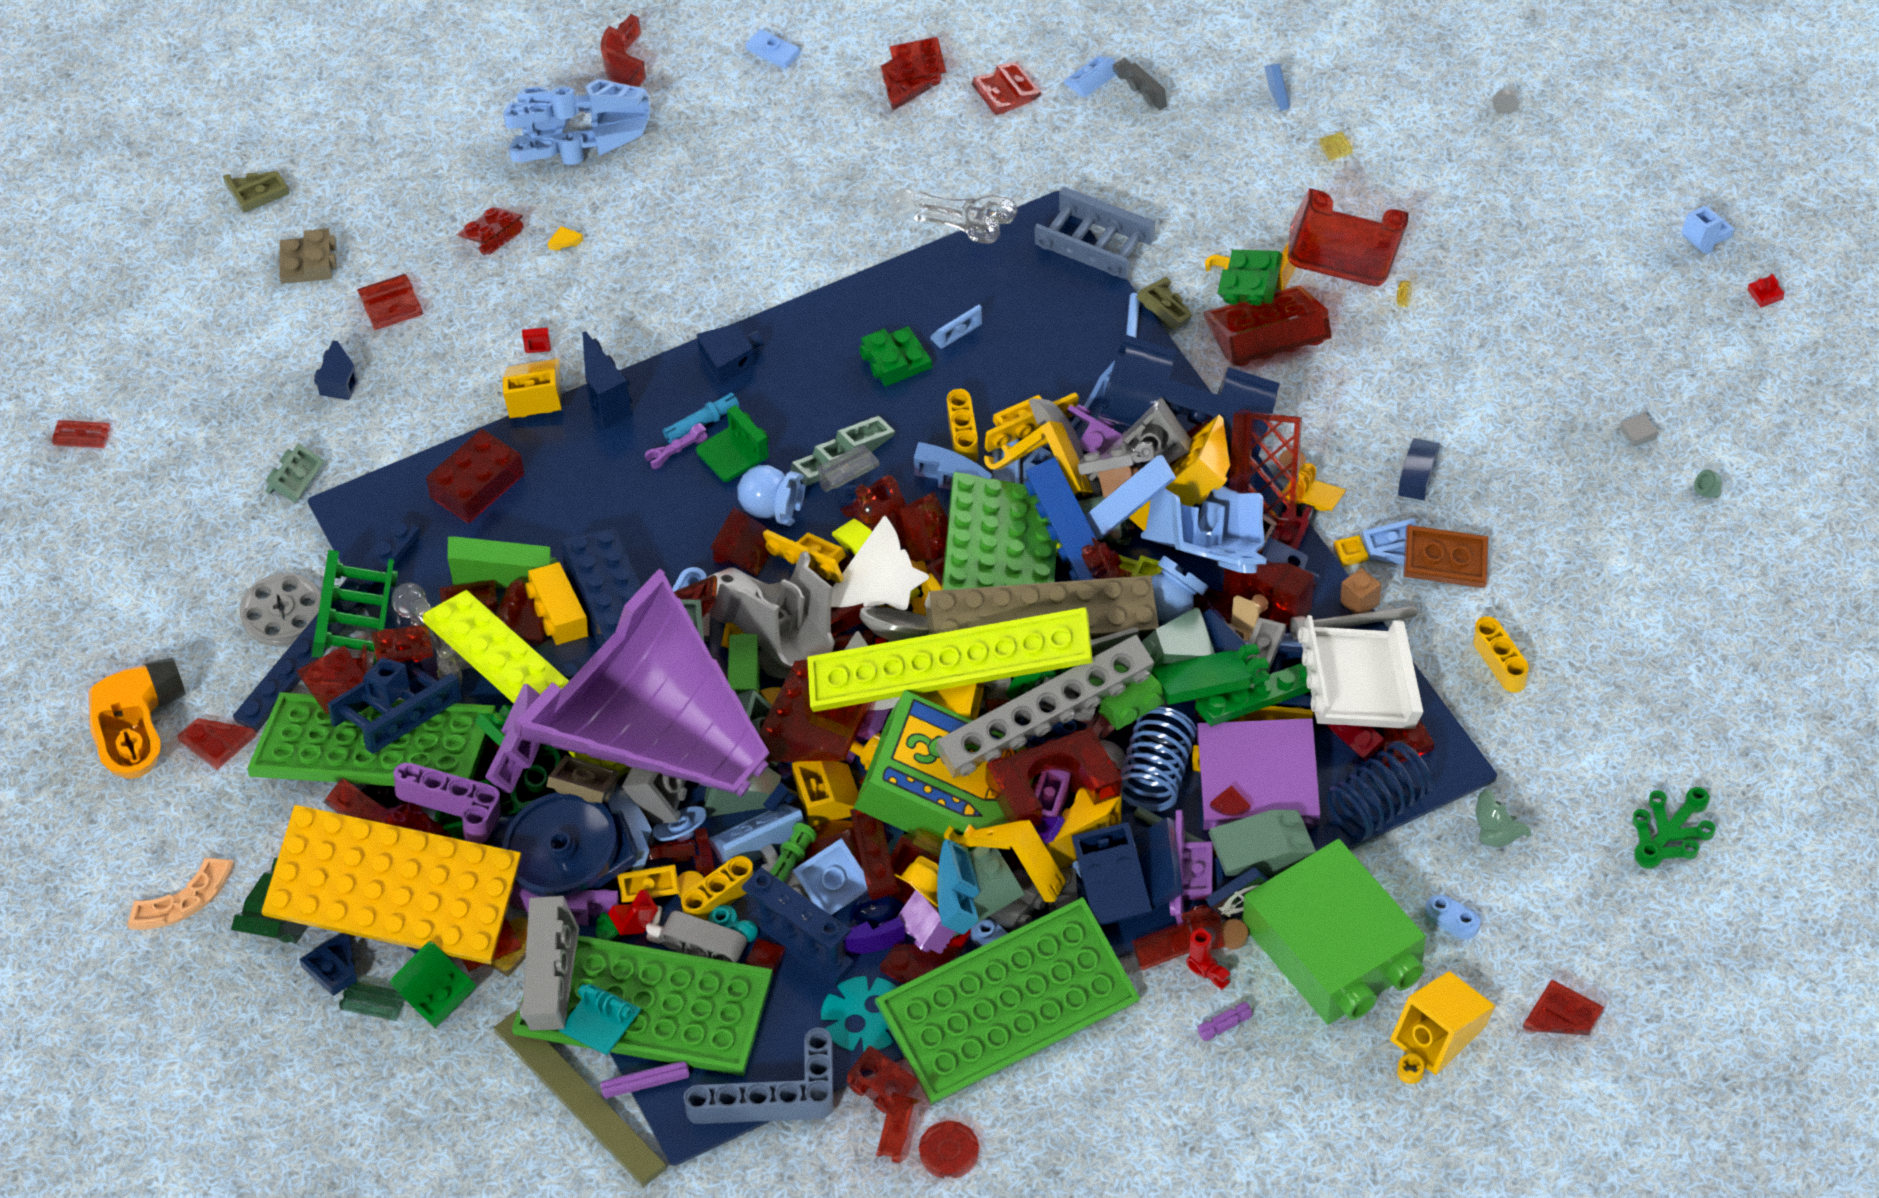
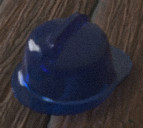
M879 888L869 889L852 906L849 913L850 923L852 926H859L867 921L871 928L875 929L882 922L895 919L911 896L901 891L887 892Z

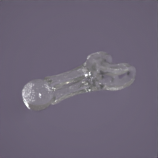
M901 188L890 199V209L898 219L912 220L915 218L917 222L945 224L966 232L968 237L974 242L986 244L994 243L1000 236L999 224H1009L1018 214L1017 206L1012 199L998 195H988L978 199H952L933 196L922 191L918 193L911 188ZM1003 207L1007 209L1009 213L999 211L998 208Z
M411 582L399 585L394 590L391 598L394 610L399 615L410 618L411 623L420 629L437 651L438 681L452 673L458 677L461 689V670L474 667L423 622V613L432 609L427 602V596L423 588Z

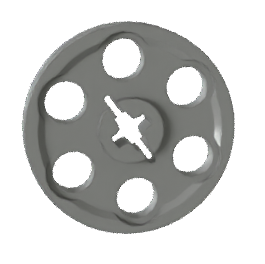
M280 573L265 577L253 584L242 598L240 616L246 632L260 643L271 646L290 645L317 615L321 594L311 580L301 575ZM289 584L297 585V588L292 592L283 590ZM268 591L271 593L265 599L257 598L260 592ZM312 598L316 600L311 606L302 605L305 599ZM279 599L285 608L284 614L286 619H283L282 613L279 611ZM258 612L262 614L258 620L252 621L248 619L252 613ZM298 620L307 621V624L301 628L293 626ZM269 628H280V631L275 635L266 633Z

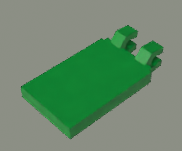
M1256 644L1242 645L1238 651L1232 652L1230 650L1154 666L1151 672L1161 683L1163 696L1169 705L1251 688V684L1254 685L1270 680L1266 670L1256 673L1260 668H1269V662L1266 658L1252 656L1247 659L1251 654H1260Z

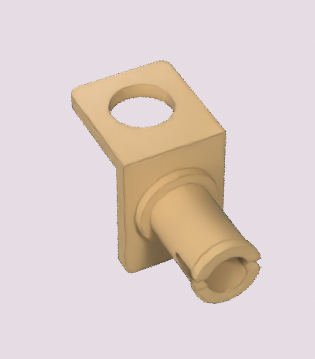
M1257 594L1251 600L1238 595L1233 599L1231 625L1245 641L1250 640L1259 615L1268 608L1266 606L1268 601L1262 595Z

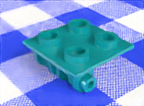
M583 984L578 990L581 1001L567 1018L565 1029H559V1032L607 1056L641 1011V1008L595 985Z

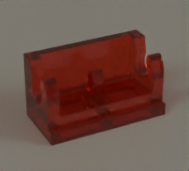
M896 1092L891 1093L876 1152L877 1157L889 1156L892 1157L891 1162L898 1164L907 1159L922 1100Z

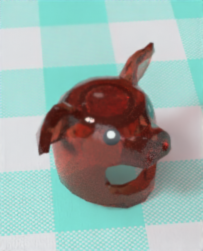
M891 475L883 476L868 488L864 484H860L855 490L857 497L852 505L840 509L844 516L855 517L856 520L864 524L872 532L883 516H886L894 527L908 513L899 485ZM885 486L889 489L891 493L890 497L887 494Z

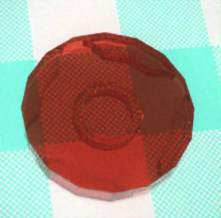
M950 1120L938 1122L927 1128L921 1136L918 1147L920 1161L924 1168L934 1176L944 1179L945 1176L959 1178L967 1174L976 1165L979 1157V1143L972 1129L961 1122Z

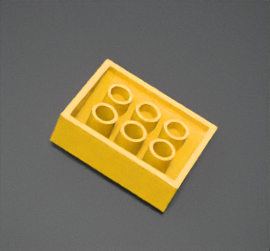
M1220 415L1190 438L1191 444L1188 453L1168 464L1176 479L1165 488L1180 496V502L1183 505L1191 507L1195 503L1200 505L1202 501L1206 500L1212 489H1220L1227 481L1226 473L1230 467L1224 421ZM1150 500L1128 517L1143 531L1146 530Z

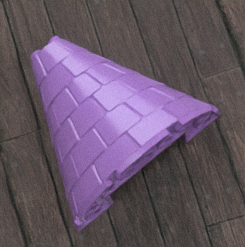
M659 568L624 605L616 632L562 689L552 682L516 720L514 732L525 741L550 745L553 748L625 764L627 767L697 782L702 786L734 793L742 797L750 788L751 783L749 781L755 775L759 778L767 769L769 764L765 760L769 755V751L751 723L735 691L731 689L716 659H713L682 601L676 597L664 575L665 572Z

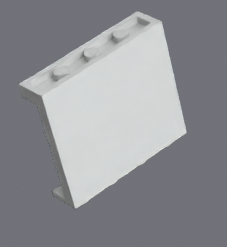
M1308 615L1303 626L1299 627L1298 642L1302 643V663L1307 668L1306 684L1307 688L1311 689V710L1315 712L1317 724L1415 729L1423 714V708L1404 621H1393L1388 631L1314 627L1312 615Z

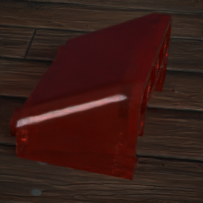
M1309 188L1290 223L1288 260L1297 268L1378 287L1383 285L1389 276L1408 224L1409 212L1390 209L1384 213L1381 222L1333 211V200L1327 193Z

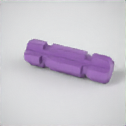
M1241 1002L1235 1006L1234 1010L1230 1008L1211 1018L1210 1023L1205 1021L1198 1025V1034L1203 1041H1208L1215 1037V1033L1219 1035L1238 1025L1239 1020L1244 1022L1251 1018L1252 1009L1247 1002Z

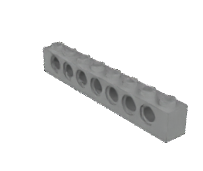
M1134 635L1092 658L1093 663L1076 666L938 739L936 751L952 778L962 775V777L970 775L981 763L985 761L992 763L1002 756V752L1010 748L1016 750L1026 744L1028 738L1037 735V737L1043 736L1058 722L1067 723L1077 716V712L1085 708L1091 710L1097 707L1103 698L1109 695L1111 697L1118 696L1126 690V686L1133 682L1140 684L1151 676L1150 673L1152 672L1154 661L1138 636ZM1117 665L1124 666L1127 672L1119 673L1114 667ZM1097 678L1102 681L1103 685L1094 686L1089 680ZM1068 691L1075 692L1078 698L1069 699L1064 693ZM1044 704L1050 705L1054 711L1044 712L1040 709V706ZM1025 718L1029 724L1020 726L1015 722V719ZM992 731H999L1004 737L994 739L990 733ZM974 744L979 748V751L969 752L965 749V746Z

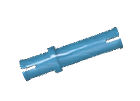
M730 392L713 403H706L705 407L664 428L662 430L666 440L669 439L668 443L671 444L673 440L680 439L689 434L690 429L698 423L704 426L712 421L714 423L719 421L720 417L727 413V409L734 405L739 408V402L734 397V394Z

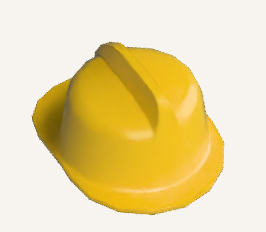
M919 856L910 864L902 876L897 874L895 876L908 882L920 894L938 907L937 878L939 865L923 856Z

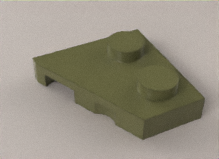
M278 171L262 174L246 173V178H232L231 174L223 175L225 185L243 213L290 194L288 186Z
M1164 277L1141 289L1136 298L1143 303L1146 309L1154 312L1161 318L1165 325L1176 330L1187 324L1192 314L1183 304L1178 293L1172 294L1169 289L1171 281L1168 277Z

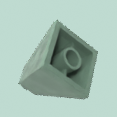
M767 767L759 778L755 775L749 781L751 786L742 797L734 793L706 787L703 804L707 814L706 817L766 808L763 804L780 783L781 775Z

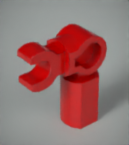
M1203 928L1197 929L1190 936L1189 956L1185 960L1186 964L1195 974L1202 976L1204 979L1209 978L1214 985L1223 990L1230 984L1227 978L1231 973L1223 966L1217 965V960L1212 957V935Z

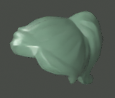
M1484 789L1483 792H1480L1475 814L1481 827L1479 833L1480 842L1487 846L1502 847L1511 844L1523 835L1530 837V828L1522 822L1515 821L1517 817L1510 816L1506 812V805L1495 801L1491 789Z

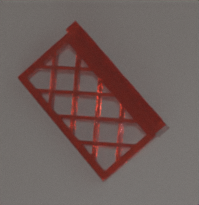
M1240 409L1233 413L1229 489L1240 494H1247L1249 491L1251 493H1261L1270 486L1279 496V499L1271 506L1263 499V507L1265 509L1263 514L1269 513L1271 516L1269 518L1275 521L1276 525L1295 526L1302 417L1251 412V410ZM1254 419L1263 420L1270 428L1261 438L1253 430ZM1271 421H1277L1278 423L1274 426ZM1283 422L1294 423V435L1288 440L1277 429ZM1272 432L1283 443L1274 452L1263 442V439ZM1252 438H1254V439L1256 440V442H1255L1253 445H1252ZM1258 444L1268 454V457L1259 465L1251 456L1252 449ZM1284 447L1292 454V462L1287 467L1275 456ZM1270 459L1281 470L1273 479H1270L1261 468ZM1290 467H1292L1291 474H1290V472L1288 471V469H1289ZM1256 471L1267 482L1259 491H1256L1250 484V476ZM1283 473L1291 482L1290 490L1285 494L1274 484V481ZM1289 494H1290V501L1286 498V496H1288ZM1280 501H1283L1289 508V519L1279 518L1272 508Z

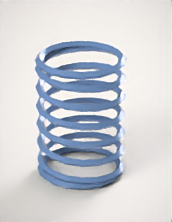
M1158 706L1146 714L1160 713L1171 716L1184 724L1190 735L1187 737L1179 728L1168 722L1149 719L1142 721L1145 715L1137 719V724L1133 727V735L1130 738V746L1126 749L1127 757L1123 760V768L1119 772L1120 778L1116 782V790L1121 793L1122 799L1136 808L1140 806L1148 811H1163L1172 808L1177 802L1178 790L1185 775V767L1188 765V756L1191 754L1192 745L1197 735V728L1193 721L1184 713L1173 708ZM1157 724L1168 727L1177 732L1184 740L1177 741L1167 734L1147 731L1143 725ZM1147 735L1150 739L1159 743L1176 745L1178 748L1169 749L1161 744L1146 742L1140 736ZM1145 746L1156 752L1168 753L1174 759L1165 760L1157 755L1143 753L1137 747ZM1181 752V753H1182V756L1179 757V756L1176 755L1175 753ZM1142 757L1153 763L1164 764L1171 770L1161 771L1153 766L1139 764L1133 758ZM1178 763L1179 767L1175 768L1172 764ZM1138 768L1147 773H1133L1130 769ZM1151 774L1161 775V776H1163L1167 781H1164L1163 779H1161V778H1159V777H1156V776H1154V775H1151ZM1175 774L1176 778L1172 779L1168 775ZM1132 777L1147 785L1165 786L1169 791L1161 793L1143 791L1132 786L1126 779ZM1122 783L1133 792L1143 796L1166 797L1171 795V798L1159 804L1143 803L1127 796L1122 791Z

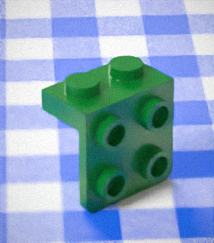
M736 405L727 409L729 427L696 447L697 455L724 482L731 481L769 458L768 435L762 428H758L753 423L747 412H742Z
M433 941L427 942L390 980V984L434 1028L477 987Z

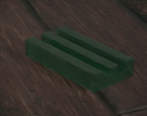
M357 981L347 987V990H344V998L340 1000L339 1007L340 1010L396 1021L404 998L395 989ZM350 999L367 1002L373 1005L393 1007V1010L350 1001Z

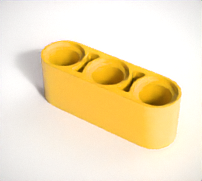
M955 389L947 395V414L953 452L976 462L978 459V436L971 396L966 390Z
M1489 616L1479 618L1475 623L1473 644L1505 690L1513 693L1521 692L1527 683L1529 669L1527 661L1495 618Z
M736 856L688 889L681 898L683 913L708 921L710 912L717 906H730L744 896L746 892L742 890V885L754 874L751 860L744 856Z

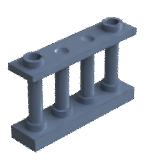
M1063 187L1059 192L1060 213L1049 228L1040 224L1035 226L1036 245L1125 280L1129 277L1128 256L1137 243L1142 242L1151 245L1155 239V221L1067 187ZM1070 215L1083 220L1072 236L1059 232ZM1093 224L1106 228L1095 245L1081 241ZM1115 233L1129 237L1118 254L1104 250Z

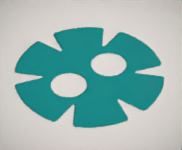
M854 977L837 985L845 999L833 994L827 995L821 1009V1019L839 1020L825 1028L830 1033L831 1040L842 1048L853 1051L860 1037H862L864 1052L877 1051L893 1043V1040L885 1031V1029L889 1030L881 1013H871L865 1008V1001L868 997L873 995L881 996L898 988L893 983L877 977L870 991H868L867 977ZM851 1015H860L865 1019L866 1025L862 1031L852 1033L845 1028V1020Z

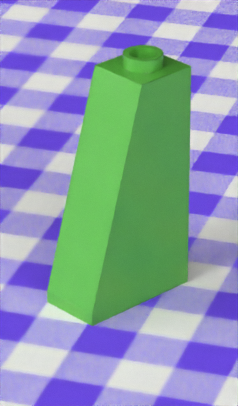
M454 536L448 537V563L455 592L525 587V583L529 582V570L557 563V557L552 558L551 549L547 546Z

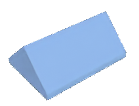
M783 803L778 806L779 810L777 811L768 810L708 838L709 844L722 865L736 856H744L750 859L751 862L762 858L761 848L771 844L775 851L781 849L780 847L783 842L788 841L793 833L792 827L798 822L803 823L801 810Z

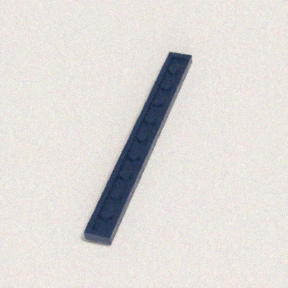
M397 517L356 568L386 572L389 559H394V568L421 535L420 528ZM347 577L339 588L373 593L381 582ZM337 599V602L331 601V608H335L336 612L356 614L364 603ZM318 613L233 714V718L237 723L257 733L269 719L279 693H290L318 660V657H312ZM335 622L334 625L328 624L327 631L332 632V635H338L346 624Z

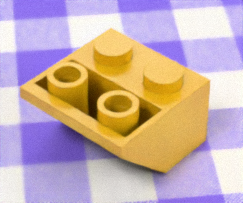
M822 756L792 763L794 785L809 827L863 813L853 808L859 793L848 764Z

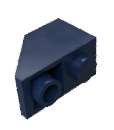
M333 340L329 350L324 352L321 368L316 370L314 383L318 387L320 396L350 400L358 381L355 367L339 342Z

